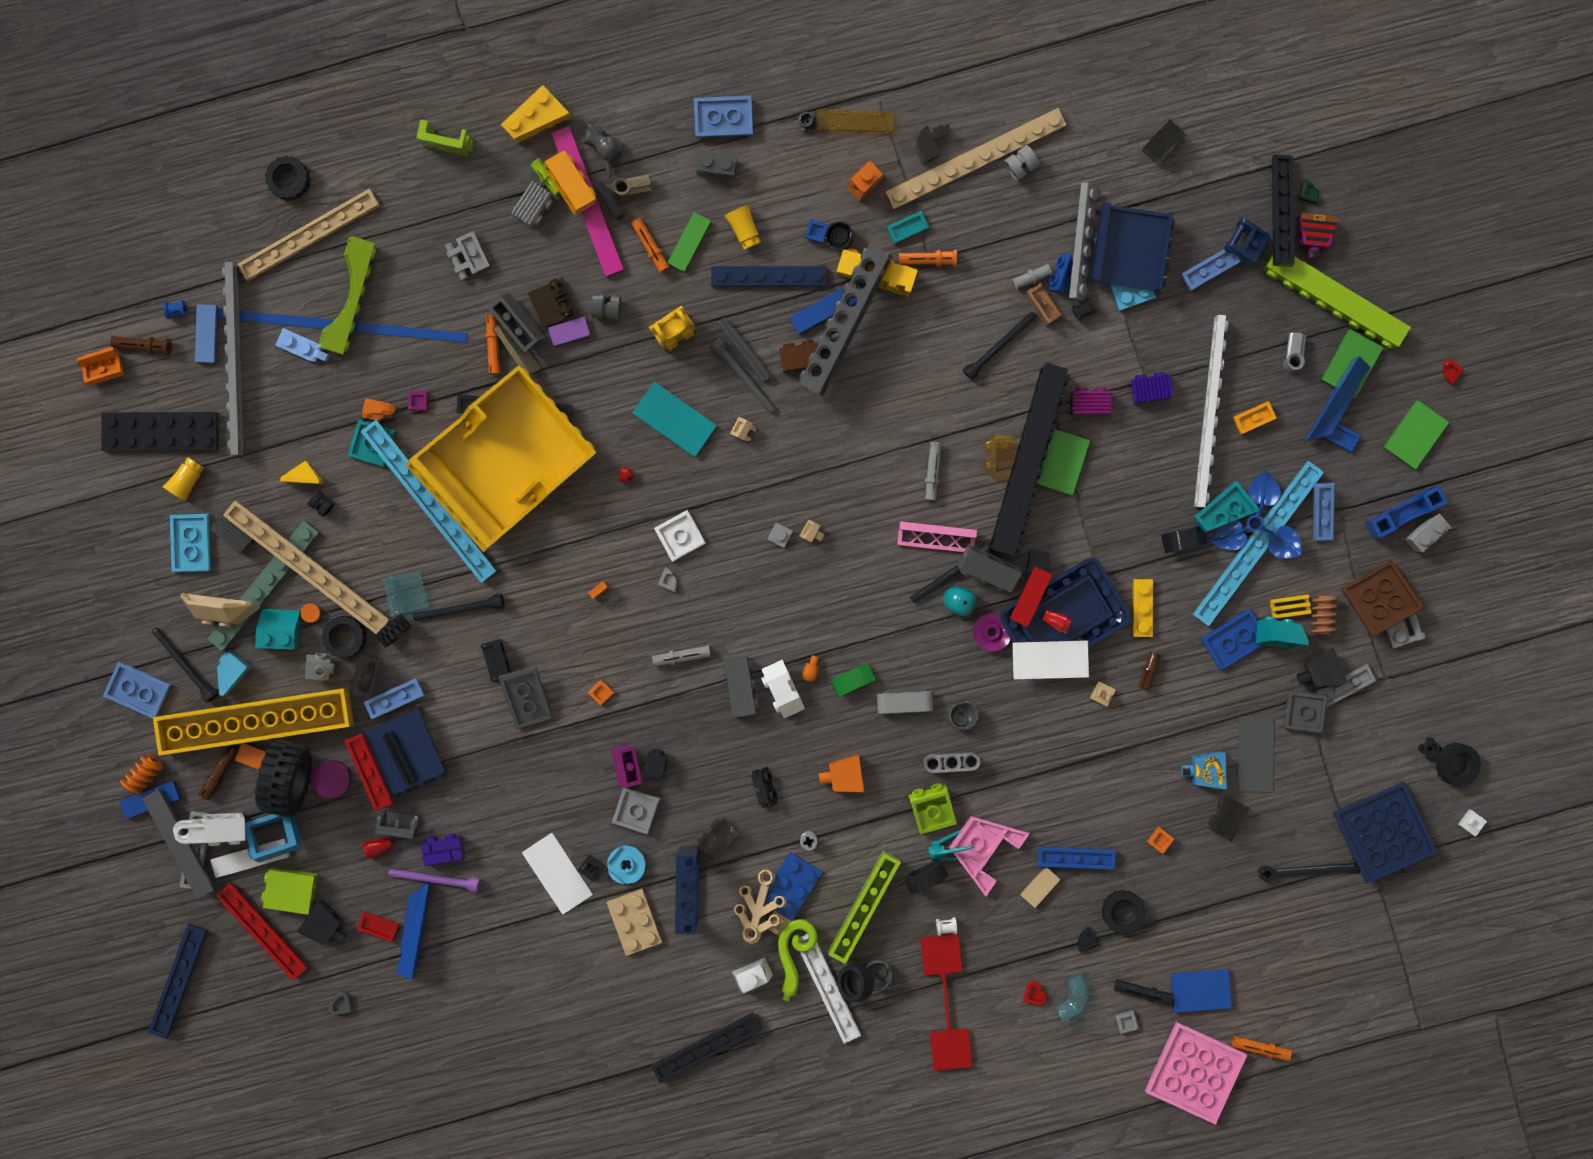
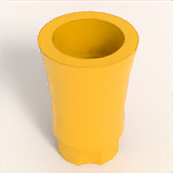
M749 205L725 215L744 250L761 243Z
M188 457L185 464H181L163 488L186 502L193 486L201 475L199 473L202 472L204 467Z

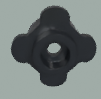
M814 111L804 112L798 116L799 123L801 124L799 128L802 132H806L808 129L814 130L818 127L815 118L817 114Z
M1428 737L1424 744L1418 746L1419 752H1423L1427 760H1432L1442 749L1441 746L1434 742L1432 737Z

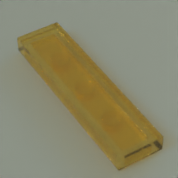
M817 109L818 127L816 130L893 133L894 112Z

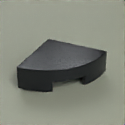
M1090 927L1085 928L1079 935V952L1097 945Z

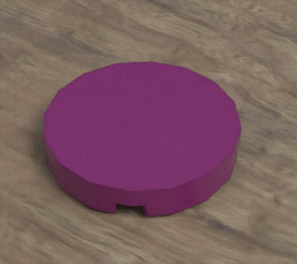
M336 760L325 761L319 764L313 771L312 785L315 791L322 797L337 798L343 795L350 786L351 776L347 766L342 762Z

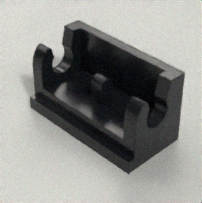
M502 639L481 644L491 681L498 680L501 675L511 673Z

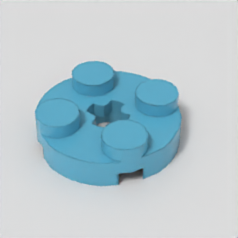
M629 845L616 848L608 858L607 867L609 875L620 884L638 881L644 874L646 866L643 853L638 848ZM622 861H631L630 865L632 867L630 869H623Z

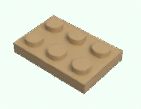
M643 888L606 902L626 956L663 942Z

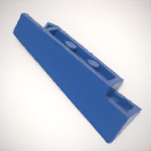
M1361 357L1353 358L1344 375L1340 377L1307 434L1306 441L1331 435L1360 386L1358 383L1371 368Z
M431 882L426 883L408 897L400 950L402 956L396 972L408 979H413L417 972Z

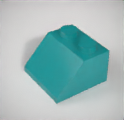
M262 609L256 627L255 648L300 649L301 611Z
M1266 616L1265 619L1257 621L1256 644L1293 649L1308 646L1309 640L1302 624L1294 623L1295 620L1283 619V621H1277L1276 617Z

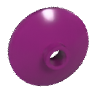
M988 613L976 621L973 636L976 643L982 649L999 651L1009 643L1010 637L999 620V614ZM991 628L995 630L993 636H990L988 633Z

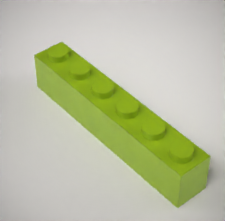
M884 850L882 851L828 950L829 956L846 964L901 863L899 858Z

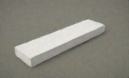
M286 838L259 845V852L286 844ZM248 849L213 858L211 859L215 878L288 858L291 855L287 853L258 863L249 857Z

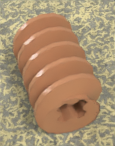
M1315 595L1318 598L1312 600V602L1318 604V606L1312 607V610L1316 611L1317 614L1311 617L1317 621L1311 623V625L1317 627V629L1311 630V633L1333 635L1330 632L1335 631L1336 628L1331 626V624L1336 623L1337 620L1331 617L1337 615V613L1331 609L1336 608L1337 605L1332 603V601L1337 600L1338 597Z

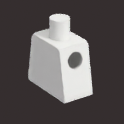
M765 957L732 971L742 993L768 983L773 976Z

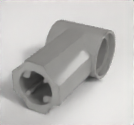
M1289 333L1286 359L1283 363V367L1287 372L1295 373L1304 366L1306 335L1303 333ZM1290 359L1297 360L1298 366L1293 367L1290 364Z

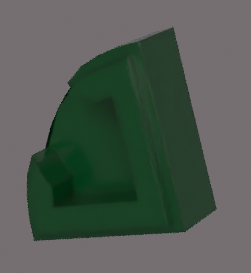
M1305 179L1298 199L1318 204L1319 194L1314 184Z

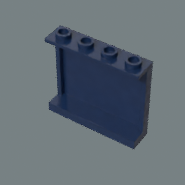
M1103 202L1100 210L1090 282L1160 291L1162 287H1165L1167 275H1164L1165 267L1168 268L1170 256H1167V251L1172 245L1170 230L1175 225V218H1172L1173 212L1170 211L1167 214L1112 206V203Z
M418 708L363 732L391 796L397 793L399 796L410 792V787L416 786V788L427 785L426 780L433 778L436 781L445 777L444 773L448 771V768L445 769L422 717L424 715L422 708ZM389 731L394 733L416 778V782L411 785H406L383 739V735Z

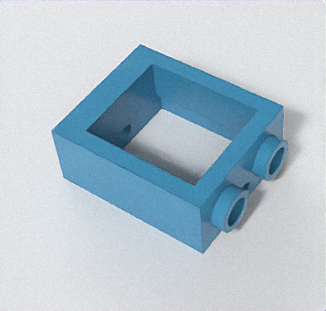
M270 814L245 823V839L249 843L248 854L252 860L258 863L303 848L295 815L283 817ZM283 819L288 843L259 852L254 828Z

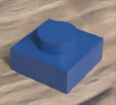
M810 219L804 238L823 244L828 224Z

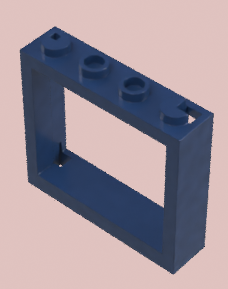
M680 846L676 854L675 934L695 935L699 910V846Z

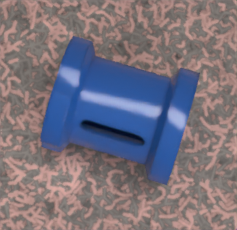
M184 300L175 303H163L166 319L181 315L187 317L188 309Z

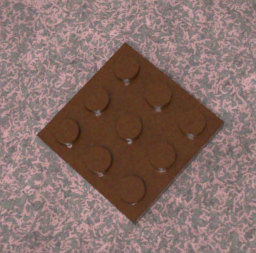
M1393 560L1386 562L1341 588V591L1372 638L1424 609Z

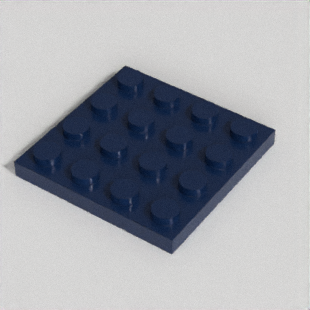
M1405 782L1398 783L1333 812L1365 884L1438 853Z

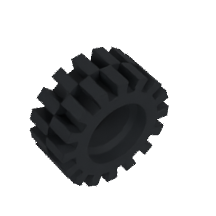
M400 614L381 628L375 637L386 648L403 636L412 625Z

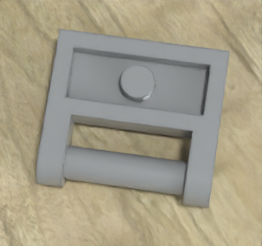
M1416 614L1409 617L1414 635L1409 636L1405 621L1386 630L1391 648L1394 649L1426 638L1425 633L1420 628Z

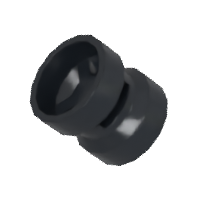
M318 491L312 496L307 505L311 509H316L321 517H325L332 510L335 503L331 499H326L325 494Z

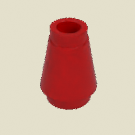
M1049 610L1045 612L1042 619L1060 633H1067L1072 623V619L1068 615Z
M389 837L366 841L367 843L362 844L367 859H374L393 848Z

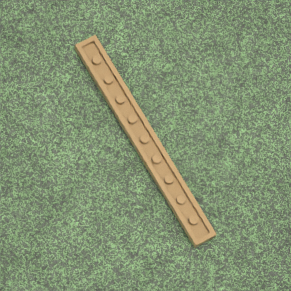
M1059 108L886 191V196L893 210L1011 154L1025 145H1029L1066 127V123Z
M237 500L223 514L225 518L375 634L389 622L390 619Z

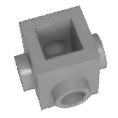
M325 653L307 654L305 679H313L316 682L329 680V674H333L334 662H330V656H327Z

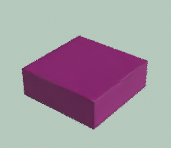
M408 391V410L428 411L429 392Z

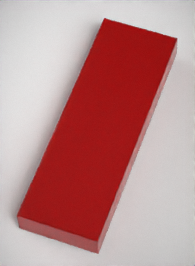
M1034 566L1011 614V620L1028 627L1052 574Z

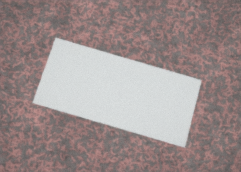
M1088 641L1013 643L1014 679L1089 677Z
M553 833L522 852L562 915L593 895Z

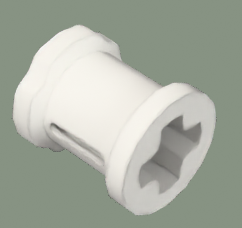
M952 917L951 920L942 921L936 919L937 935L941 936V934L946 933L957 934L956 918Z

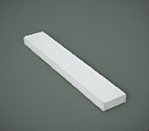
M808 934L800 936V942L806 944L809 940ZM816 942L812 950L800 953L845 1044L860 1037L861 1033L844 998L839 992L833 974Z

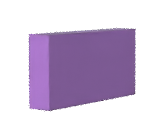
M585 317L548 327L554 347L591 336Z

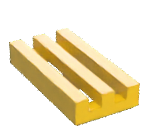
M1309 594L1270 600L1272 617L1284 618L1312 613L1310 610ZM1304 599V603L1278 607H1275L1274 604ZM1305 607V610L1276 614L1278 610Z

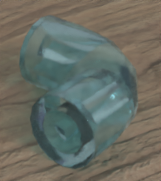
M1082 972L1075 973L1065 979L1069 989V997L1064 1002L1055 1005L1063 1023L1079 1015L1087 1004L1089 992Z

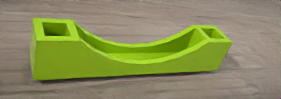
M354 236L349 237L344 253L350 274L348 299L339 316L322 330L317 348L337 354H343L344 351L347 352L350 343L347 339L355 326L353 318L360 309V304H358L359 297H362L365 291L363 283L365 278H368L371 267H368L370 259L373 260L376 253L375 243Z

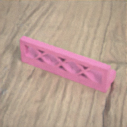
M900 522L897 545L964 552L966 548H962L957 541L962 537L971 538L970 545L974 546L977 530ZM903 530L911 531L915 538L910 542H903ZM924 533H930L935 540L930 544H924L919 537ZM943 535H949L954 542L949 546H943L938 539Z

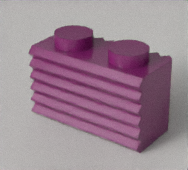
M1076 388V391L1071 392V416L1111 415L1112 392L1106 391V388H1095V391H1087V388Z
M626 744L612 748L619 786L627 788L641 784L643 781H641L642 777H640L641 774L638 769L640 766H638L635 747Z

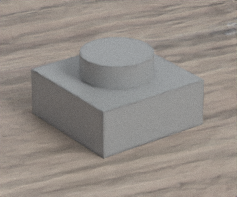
M775 523L767 540L785 548L793 531Z

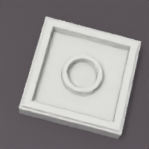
M688 510L654 528L672 562L706 544Z

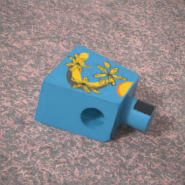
M1216 751L1192 756L1191 765H1181V776L1192 777V783L1198 786L1227 789L1226 752Z

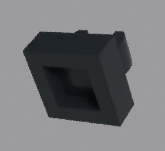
M589 854L577 871L593 882L605 865Z

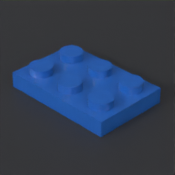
M790 851L775 874L774 883L769 886L765 905L774 901L777 896H784L787 900L786 906L783 908L778 907L774 910L792 921L821 876L822 871ZM781 898L778 900L779 905L783 903Z

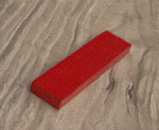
M364 733L345 740V744L375 812L394 804Z

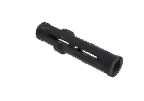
M1119 979L1115 981L1114 991L1148 999L1152 1003L1155 1001L1168 1006L1172 1004V993Z

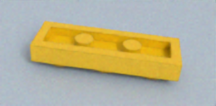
M1133 579L1132 637H1153V579Z

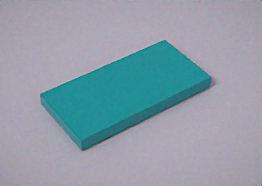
M653 382L632 412L694 457H696L717 427V425L656 382Z

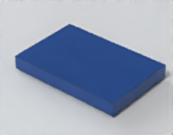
M1250 608L1200 638L1220 671L1263 646L1262 644H1256L1258 620Z
M1228 969L1170 973L1174 1013L1232 1008Z

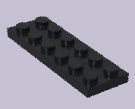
M218 412L101 413L102 451H219Z

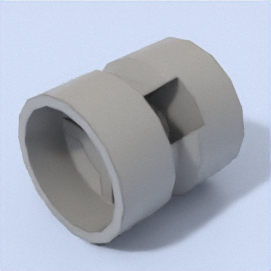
M1028 145L1018 150L1017 155H1011L1004 160L1005 167L1016 181L1025 177L1027 171L1032 172L1040 166L1037 156Z

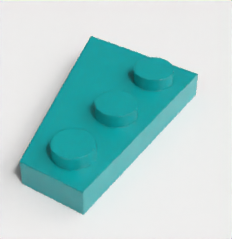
M1235 481L1192 518L1204 532L1256 513L1259 508L1241 485Z

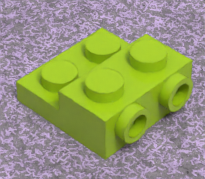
M937 783L932 785L931 789L925 791L923 789H916L909 795L920 835L957 824L946 785Z

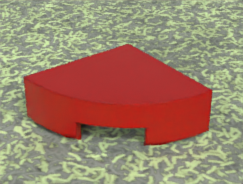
M1447 358L1443 364V375L1445 380L1450 385H1453L1464 369Z

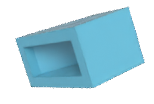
M226 652L220 658L219 662L221 663L217 666L219 694L222 697L228 696L252 667L236 652Z

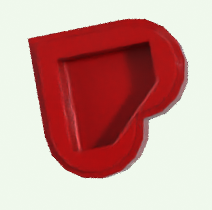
M1030 981L1027 984L1023 997L1024 1002L1038 1006L1046 1003L1047 996L1042 991L1039 982Z

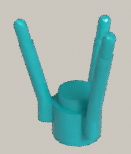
M961 829L938 841H933V846H928L931 861H959L956 856H945L946 854L971 850L973 847L966 846L945 850L944 845L940 846V844L956 837Z

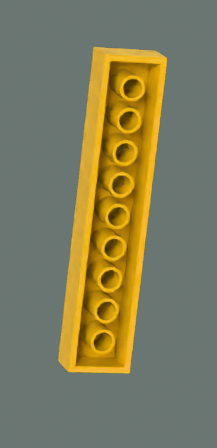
M349 687L157 716L153 717L158 756L345 728L353 726L354 719Z

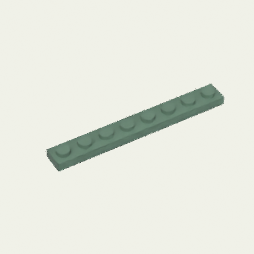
M303 521L288 541L305 552L320 532L308 522ZM274 556L239 601L253 602L261 606L291 568ZM255 612L239 625L231 624V627L218 625L207 640L221 651H224Z

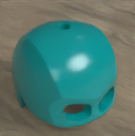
M950 587L944 593L943 604L955 615L968 616L976 606L977 597L967 588Z

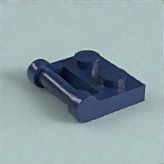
M1240 218L1237 223L1238 227L1231 240L1226 243L1224 250L1230 254H1235L1253 266L1256 264L1271 235L1248 219ZM1244 230H1247L1249 234L1242 247H1240L1237 243Z

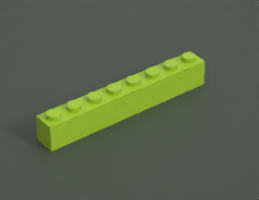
M1272 254L1263 268L1267 272L1266 275L1270 278L1281 280L1283 285L1289 289H1296L1303 298L1314 300L1318 307L1321 309L1327 308L1338 319H1345L1352 328H1360L1367 337L1378 339L1381 341V345L1387 349L1398 348L1411 328L1295 256L1294 265L1292 267L1273 266Z

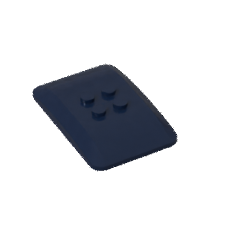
M1087 558L1049 581L1028 627L1010 619L1018 600L1003 608L999 613V620L1013 643L1088 641V648L1127 625L1131 619L1128 608L1101 563L1095 558ZM1047 610L1068 615L1072 619L1067 633L1058 632L1042 620Z

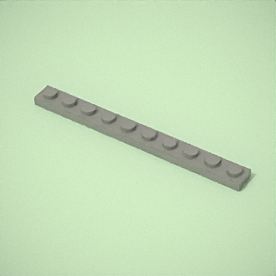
M225 262L222 275L225 279L223 296L226 298V306H224L223 312L227 320V325L224 326V334L227 337L225 354L228 356V363L225 365V371L228 375L226 392L229 394V402L226 404V409L230 421L227 422V430L230 432L228 451L234 456H244L238 266L234 262Z

